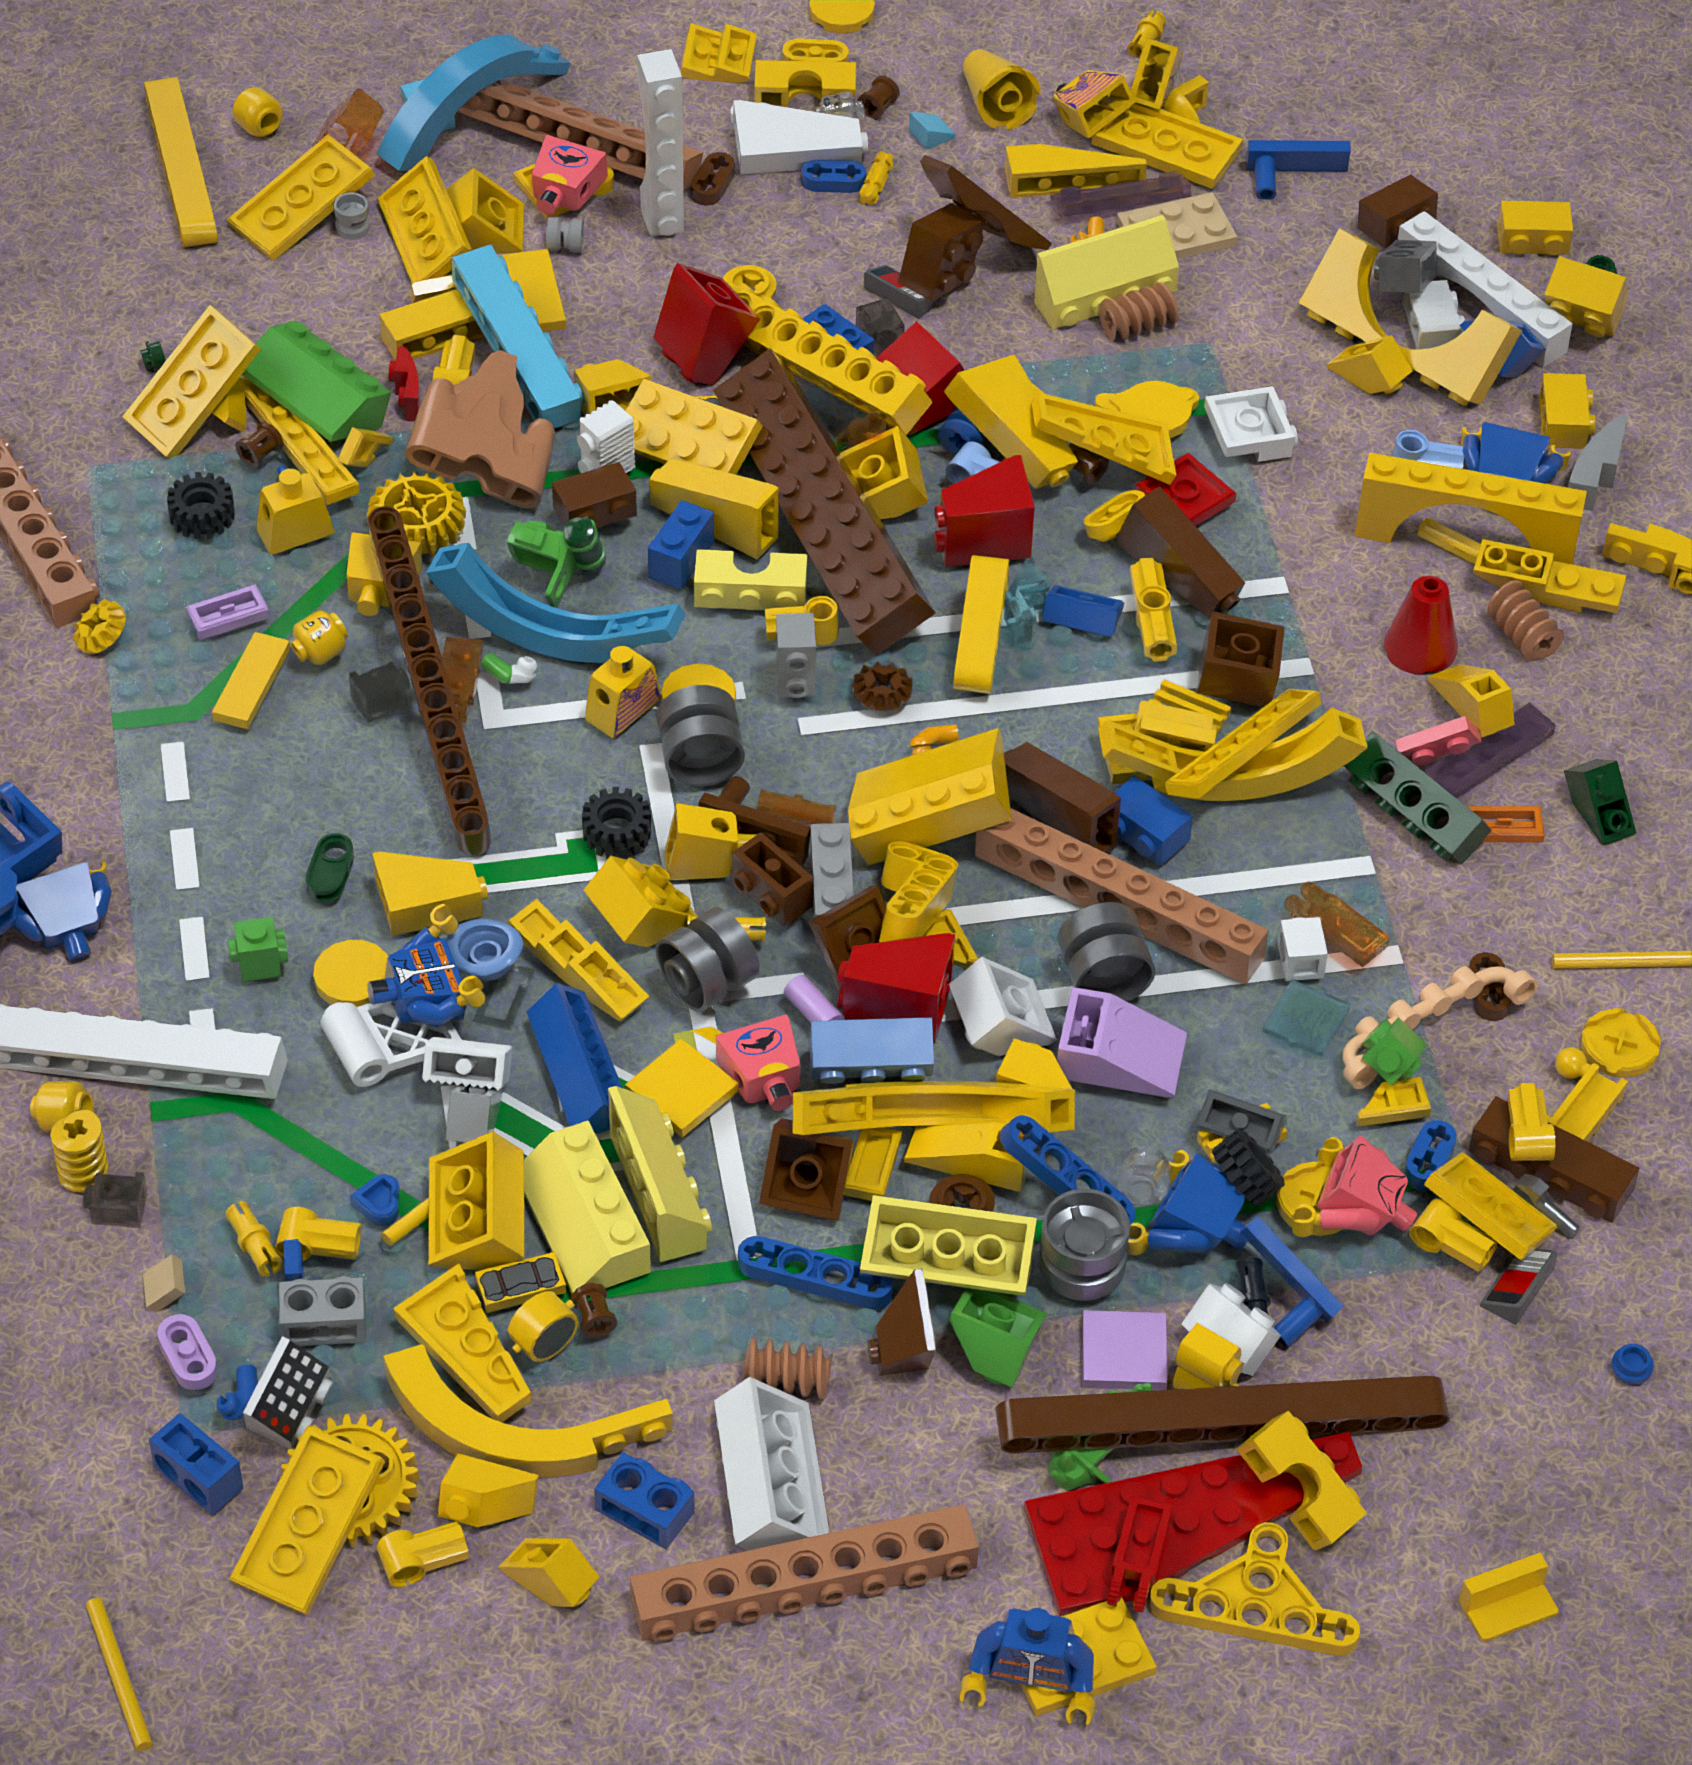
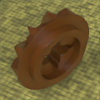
M877 660L873 667L863 665L861 672L854 675V696L859 703L869 709L876 711L894 710L903 706L912 695V678L908 677L906 668L897 669L893 662L888 666H884ZM876 681H880L881 683L889 682V687H886L884 685H880L877 687Z
M957 1174L948 1176L939 1181L930 1194V1203L955 1207L956 1199L962 1203L969 1201V1209L993 1212L995 1207V1197L991 1188L983 1180L971 1175Z

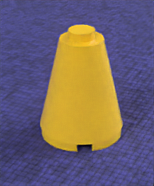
M977 49L965 58L963 63L964 75L981 119L988 126L997 129L996 127L1006 125L1007 130L1021 126L1032 117L1037 108L1035 103L1038 95L1040 96L1041 88L1037 78L1029 70L985 49Z

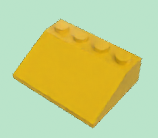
M999 728L857 773L848 807L850 839L868 866L885 861L888 846L892 842H908L926 848L1012 820L1002 735Z

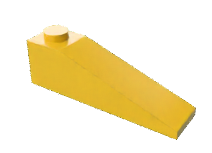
M1044 144L1006 146L1005 175L1011 198L1145 188L1146 159Z

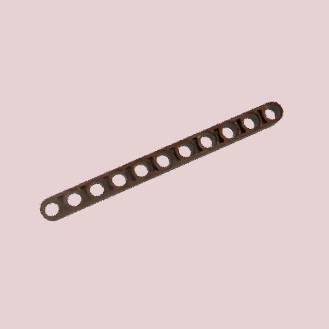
M381 506L374 509L368 517L371 542L457 845L464 854L471 856L480 855L491 844L487 812L401 515L393 507ZM468 798L465 801H459L460 799ZM473 829H476V830H477V831H475V832H467V831L473 830Z
M1436 1376L1015 1398L1003 1401L995 1407L1001 1450L1011 1454L1246 1441L1271 1419L1288 1410L1293 1417L1298 1418L1306 1426L1309 1437L1330 1436L1344 1432H1350L1351 1435L1414 1431L1427 1428L1434 1429L1446 1425L1450 1420L1443 1383Z

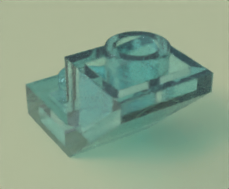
M1033 557L1024 561L1005 595L1004 620L1018 645L1032 641V628L1037 622L1035 610L1044 608L1046 592L1050 590V583L1044 570L1040 571Z

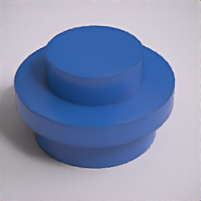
M1632 1343L1624 1345L1614 1353L1611 1368L1615 1376L1621 1381L1629 1384H1640L1647 1381L1652 1375L1654 1362L1645 1347Z

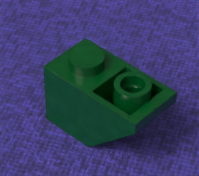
M1595 759L1564 770L1572 803L1601 845L1637 833L1617 760Z

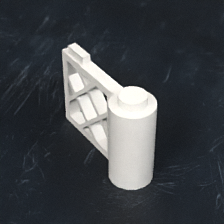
M337 1002L325 1010L320 1020L323 1031L351 1080L358 1087L371 1086L382 1080L389 1071L424 1061L425 1045L429 1041L424 1039V1036L428 1029L443 1033L448 1039L461 1040L451 1021L440 1027L419 1022H409L422 1026L417 1036L397 1030L401 1021L398 1019L392 1002L375 1005L369 1003L359 1007L348 1002ZM385 1014L395 1019L391 1027L375 1023L372 1016ZM392 1040L412 1047L410 1051L394 1056L389 1045Z

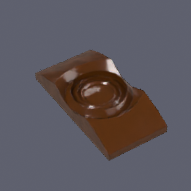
M927 155L923 156L920 163L938 195L942 198L953 199L957 206L984 219L983 230L1005 238L1010 242L1030 248L1049 249L1052 244L1049 240L952 165Z

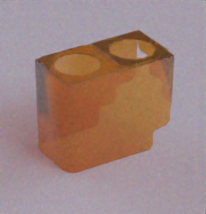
M358 88L330 112L312 147L328 134V129L334 123H338L345 128L348 134V141L345 144H341L345 148L353 134L358 133L349 149L350 152L357 156L369 143L381 119L383 108L366 92Z

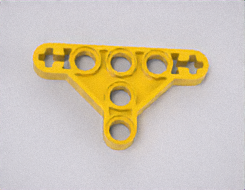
M1274 1523L1257 1525L1250 1534L1246 1554L1196 1582H1189L1174 1578H1164L1158 1580L1150 1591L1149 1608L1152 1614L1158 1619L1167 1622L1335 1656L1351 1654L1356 1649L1360 1637V1626L1357 1620L1344 1612L1322 1608L1285 1562L1288 1535L1280 1525ZM1271 1537L1278 1541L1280 1548L1274 1552H1265L1258 1547L1256 1542L1260 1538ZM1264 1573L1272 1579L1273 1584L1265 1589L1257 1588L1251 1584L1249 1578L1253 1574ZM1166 1593L1174 1595L1172 1606L1164 1605ZM1188 1597H1194L1192 1611L1186 1610ZM1214 1601L1220 1604L1224 1611L1219 1616L1209 1617L1202 1613L1199 1607L1204 1602ZM1248 1610H1258L1265 1615L1266 1621L1260 1625H1251L1244 1621L1242 1614ZM1299 1618L1307 1623L1309 1630L1302 1634H1294L1286 1628L1285 1623L1289 1619ZM1317 1622L1323 1623L1320 1637L1315 1636ZM1337 1628L1345 1629L1344 1640L1335 1639Z

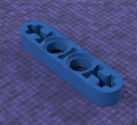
M1019 1115L1001 1129L1000 1141L1005 1150L1057 1194L1061 1195L1065 1192L1076 1190V1179L1083 1180L1090 1189L1104 1192L1115 1198L1126 1210L1130 1225L1134 1222L1135 1209L1132 1202L1029 1116ZM1020 1132L1024 1135L1022 1140L1018 1138ZM1038 1145L1040 1149L1034 1152L1033 1149H1035ZM1045 1153L1053 1155L1058 1160L1059 1171L1053 1170L1047 1165Z
M762 1236L748 1237L738 1246V1266L740 1271L748 1277L868 1309L884 1308L892 1300V1277L860 1273L861 1262ZM755 1253L763 1254L757 1261L750 1260V1257H754ZM775 1257H778L777 1267H772V1264H774ZM791 1261H800L807 1268L802 1273L792 1274L787 1272L784 1266ZM839 1271L846 1276V1280L841 1284H830L824 1279V1276L829 1272ZM853 1278H859V1282L856 1281V1288H853ZM873 1284L881 1285V1288H878L875 1293L868 1291V1289L873 1287Z

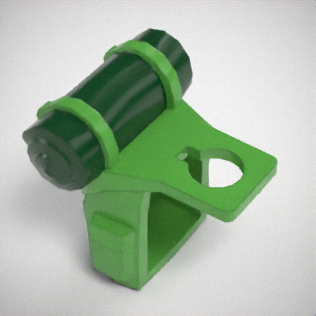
M587 516L569 520L564 526V531L552 530L544 522L529 520L527 523L516 522L506 541L516 563L553 574L545 596L549 605L555 608L558 607L566 587L577 568L583 572L594 573L601 570L606 561V551L603 541L598 536L596 524Z

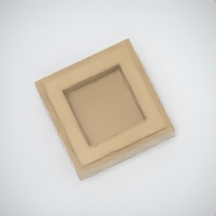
M171 1254L143 1273L146 1308L154 1312L160 1311L185 1294L181 1258Z

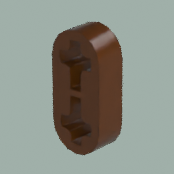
M716 152L705 158L691 183V196L695 203L709 206L719 202L734 178L735 162L731 155Z
M1488 952L1476 954L1469 963V968L1474 973L1479 972L1480 968H1505L1501 958ZM1490 983L1483 987L1479 995L1472 998L1475 1010L1481 1018L1496 1022L1503 1020L1509 1014L1512 1001L1503 992L1504 983ZM1493 993L1494 1001L1499 1006H1492L1491 1001H1487L1488 994Z

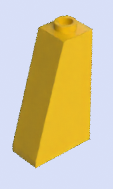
M1015 354L957 373L944 390L947 397L1006 459L1014 455L1022 456L1028 482L1035 489L1049 484L1051 487H1056L1069 479L1070 475L1068 473L1078 460L1065 440L1035 428L1032 400L1037 391Z
M673 458L661 469L658 468L652 473L649 480L650 505L671 515L679 502L683 500L713 511L714 538L757 560L778 539L779 487Z

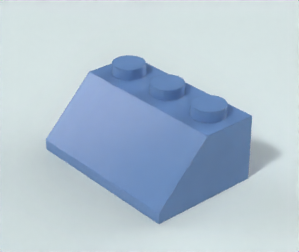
M932 1018L811 1021L809 1053L812 1079H821V1082L827 1084L841 1083L845 1081V1078L861 1077V1081L868 1083L881 1082L885 1080V1077L901 1076V1079L904 1081L924 1080L925 1076L933 1074L934 1068Z

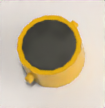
M544 1291L527 1300L516 1311L508 1326V1334L516 1343L512 1347L513 1351L517 1354L522 1350L534 1362H543L558 1354L571 1341L579 1325L577 1316L571 1311L575 1306L573 1302L568 1300L564 1303L552 1291Z

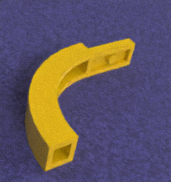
M1331 707L1325 714L1306 728L1279 741L1270 743L1202 797L1182 798L1204 801L1247 800L1287 792L1319 780L1340 769L1368 748L1361 719ZM1106 720L1098 728L1104 758L1137 770L1142 774L1152 776L1154 789L1166 794L1165 783L1167 780L1205 752L1165 743L1110 720Z
M902 1081L849 1084L845 1088L793 1092V1133L800 1135L893 1126L956 1125L989 1122L1006 1125L1019 1115L1029 1116L1048 1132L1075 1130V1089L1000 1082Z
M424 1343L383 1356L385 1375L392 1392L414 1424L432 1441L455 1456L458 1453L537 1474L539 1478L577 1475L597 1470V1454L602 1452L604 1454H614L623 1450L627 1444L640 1440L645 1442L655 1441L664 1437L667 1432L672 1431L673 1412L668 1399L569 1428L529 1429L504 1424L474 1410L461 1401L446 1386L433 1367Z

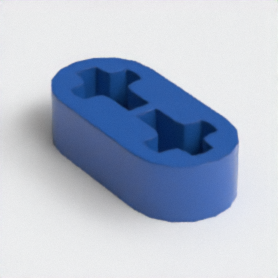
M811 160L806 162L801 170L802 185L805 189L813 192L855 193L860 191L862 185L865 184V167L855 161Z
M1433 1120L1422 1127L1408 1155L1404 1172L1408 1185L1421 1191L1430 1190L1424 1185L1426 1180L1434 1171L1450 1161L1454 1153L1457 1137L1456 1131L1451 1124L1441 1120ZM1436 1137L1444 1139L1439 1142L1437 1149L1431 1148V1142ZM1424 1162L1430 1163V1168L1425 1174L1417 1172V1170L1419 1171L1422 1168Z

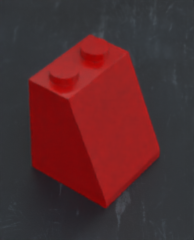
M677 263L673 268L653 338L663 348L661 350L663 356L676 363L682 369L680 374L687 381L693 384L701 382L713 386L758 324L760 318L723 278Z
M916 321L876 358L881 363L884 360L891 362L905 376L911 373L921 379L926 385L924 391L933 402L908 432L907 437L952 413L956 405L947 397L944 390L958 372L965 370L961 363Z
M1021 455L1009 457L941 490L940 505L935 506L934 509L935 522L939 531H934L933 540L935 552L942 553L945 567L969 565L972 555L1009 560L1031 558L1035 506Z
M942 933L853 946L849 961L842 960L838 974V984H841L838 995L837 1008L843 1009L845 1020L932 1018L933 1044H935L951 990L949 984L953 981L955 934Z

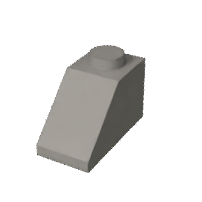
M461 1083L450 1092L446 1140L456 1141V1146H459L494 1131L503 1087L497 1091L495 1087L489 1090L487 1086L481 1089L479 1085L473 1088L471 1084L465 1087Z

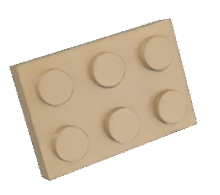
M1213 192L1117 213L1116 222L1119 228L1163 215L1168 225L1177 259L1237 246L1238 237Z

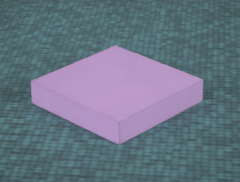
M1083 1310V1388L1132 1390L1137 1384L1143 1385L1150 1382L1152 1390H1167L1166 1313Z

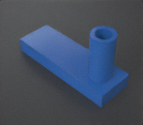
M1248 140L1245 161L1246 171H1255L1257 198L1273 199L1277 194L1275 171L1347 172L1351 146L1350 141Z
M1258 1216L1240 1232L1303 1298L1273 1327L1281 1335L1278 1341L1286 1348H1289L1320 1317L1325 1322H1328L1344 1307Z

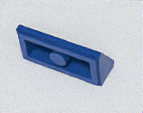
M1055 585L1046 595L1042 619L1046 622L1110 637L1116 630L1125 602Z

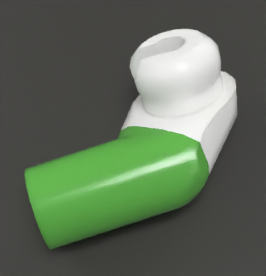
M488 653L482 659L481 667L503 684H516L532 681L536 676L537 663L533 658L525 656L518 659L517 665H508L494 653Z

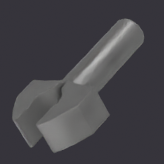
M1524 1174L1512 1190L1557 1224L1558 1229L1568 1238H1573L1579 1232V1225L1547 1198L1545 1193L1549 1186L1538 1177Z

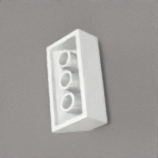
M751 1377L715 1399L717 1427L719 1430L735 1545L746 1550H753L829 1533L809 1403Z

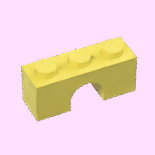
M697 550L694 576V607L765 610L768 608L805 606L807 554L770 553L768 567L759 573L749 574L735 567L734 551Z

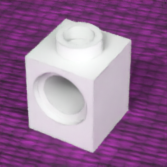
M1297 917L1281 920L1278 949L1285 981L1324 978L1328 952L1320 917Z

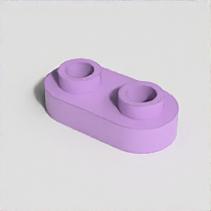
M176 1314L164 1319L157 1331L159 1347L177 1382L189 1390H200L211 1385L217 1376L216 1358L198 1323L192 1317L184 1314ZM177 1339H185L181 1343H174ZM194 1370H201V1371H202V1372L197 1373V1374H191V1372L194 1371Z

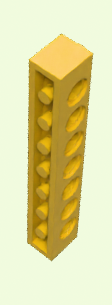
M725 279L729 286L760 318V321L742 346L759 355L771 348L793 374L892 428L899 426L905 435L908 434L933 403L924 391L926 388L925 383L914 374L909 373L908 376H905L891 362L884 360L883 363L879 362L867 349L860 347L857 350L841 335L835 334L834 337L829 335L817 322L811 321L809 324L791 308H787L784 311L770 297L764 295L760 298L746 284L740 283L736 285Z

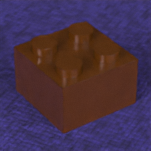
M949 203L913 222L898 283L933 301L958 286L969 282L976 270L974 262L977 250L983 242L982 230L985 220L953 203Z
M1212 611L1202 645L1196 693L1265 707L1273 699L1280 676L1285 626Z

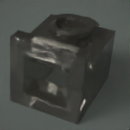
M889 298L856 307V326L874 339V350L877 356L904 333L905 325Z
M393 662L373 668L362 675H358L356 671L349 673L351 699L368 723L408 706L407 690L411 687L409 678L404 669H397Z
M136 1172L135 1176L96 1173L94 1185L86 1184L83 1195L84 1209H89L92 1224L141 1228L148 1197L144 1173Z

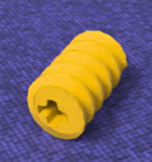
M87 1109L75 1110L56 1122L52 1127L50 1137L60 1184L72 1192H86L102 1184L107 1177L109 1165L100 1119L94 1112Z

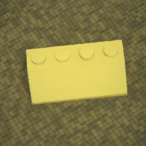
M1160 215L1037 253L1034 303L1052 330L1063 326H1072L1078 321L1099 316L1100 305L1105 298L1114 299L1118 294L1126 295L1131 290L1139 291L1143 286L1151 287L1156 282H1162L1171 292L1177 291L1179 265L1165 217Z
M618 1086L608 1088L610 1137L659 1261L664 1262L707 1250V1232L712 1231L710 1216L706 1208L700 1209L696 1201L699 1199L697 1184L693 1176L687 1177L685 1174L686 1160L681 1145L674 1146L671 1137H673L674 1133L669 1115L667 1113L661 1114L655 1099Z
M587 1120L550 1133L524 1159V1197L551 1252L556 1254L562 1275L571 1294L584 1284H603L607 1288L650 1273V1243L589 1121Z
M873 1195L860 1273L908 1279L914 1269L923 1268L924 1280L928 1283L1025 1296L1031 1273L1037 1218Z

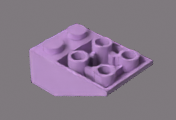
M1072 987L1059 1043L1057 1062L1067 1080L1174 1099L1187 1032L1113 994Z

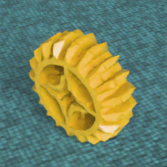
M414 471L411 477H404L399 473L397 481L386 479L384 487H376V492L374 496L370 497V502L368 503L367 523L370 513L378 507L389 506L398 510L403 521L407 539L420 542L421 555L429 553L434 557L437 549L447 547L449 543H457L459 534L463 533L465 527L466 507H464L461 492L456 491L453 483H446L443 476L432 479L429 472L424 476H417Z

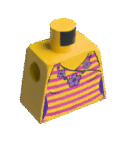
M1093 70L1084 71L1070 83L1059 85L1053 97L1063 122L1086 138L1092 137L1136 103L1124 74Z
M617 646L613 648L610 652V659L594 671L590 677L585 720L614 739L661 699L654 665L629 647Z

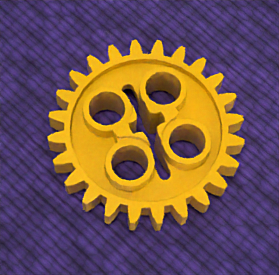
M345 1414L342 1425L337 1426L334 1420L329 1417L327 1418L328 1429L323 1432L382 1457L385 1460L383 1467L388 1468L384 1473L378 1475L365 1501L368 1504L361 1509L347 1537L351 1548H355L357 1537L362 1535L368 1544H372V1532L378 1530L385 1536L388 1534L386 1524L389 1521L399 1526L403 1524L398 1512L399 1510L404 1512L412 1511L411 1501L407 1497L418 1496L417 1485L414 1482L420 1480L418 1468L414 1467L417 1465L415 1453L409 1452L410 1446L407 1438L398 1440L399 1435L396 1427L385 1432L382 1419H378L370 1427L365 1414H362L357 1424H352L349 1414ZM312 1425V1426H311V1427H313V1428H316V1429L322 1431V1430H321L319 1427H317L316 1425ZM288 1449L289 1460L295 1449ZM288 1463L281 1465L282 1473Z

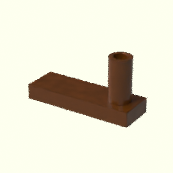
M738 776L732 777L718 797L708 793L703 794L699 800V807L732 812L736 815L738 834L758 835L762 832L795 862L803 866L809 855L811 827L741 805L750 791V786L745 779Z

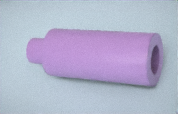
M805 975L794 977L786 985L784 995L810 1023L811 1021L845 1020V1017Z

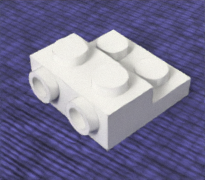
M1273 386L1205 397L1204 408L1225 457L1254 453L1257 462L1292 457L1293 446H1297L1298 443L1297 431L1294 425L1289 424L1285 403L1283 400L1278 399Z

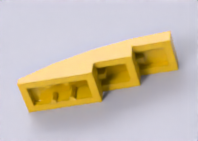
M535 899L508 921L507 924L514 927L521 934L523 944L541 962L569 986L584 991L588 1001L619 1022L649 999L650 996L597 941L590 945L567 920L560 923L538 899Z

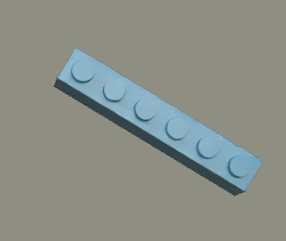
M491 244L452 257V281L494 352L502 350L517 356L516 379L524 397V404L533 420L546 419L553 424V429L580 420L581 404L584 403L582 390L577 383L573 384L569 378L568 368L564 359L556 356L550 335L547 332H542L539 327L538 317L534 308L526 305L521 286L517 281L513 282L510 278L505 259L502 256H497Z

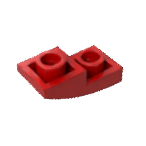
M398 346L396 360H390L389 381L395 382L399 408L405 409V421L415 422L420 408L417 369L405 346Z

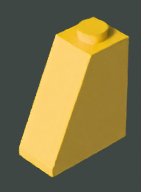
M388 852L372 853L374 878L392 936L422 930L425 926L431 927L433 923L431 922L430 914L440 904H445L451 910V915L458 922L483 916L482 900L488 899L487 886L483 876H476L472 862Z

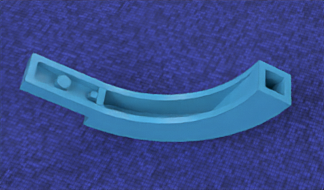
M511 34L497 35L477 41L449 57L422 81L392 121L376 155L399 171H409L424 157L428 156L433 144L450 119L479 91L498 80L513 75H565L571 63L560 56V50L551 45L543 44L542 47H533L523 43Z
M470 543L439 548L426 572L435 586L451 603L485 629L530 651L569 661L603 663L610 659L611 650L617 646L635 648L640 645L668 642L674 639L686 615L679 603L611 615H587L561 610L539 602L509 585L485 564Z

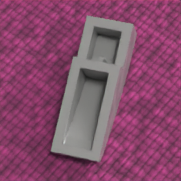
M1620 414L1595 434L1582 450L1573 467L1568 488L1587 491L1584 504L1585 510L1593 511L1598 486L1613 488L1628 415Z

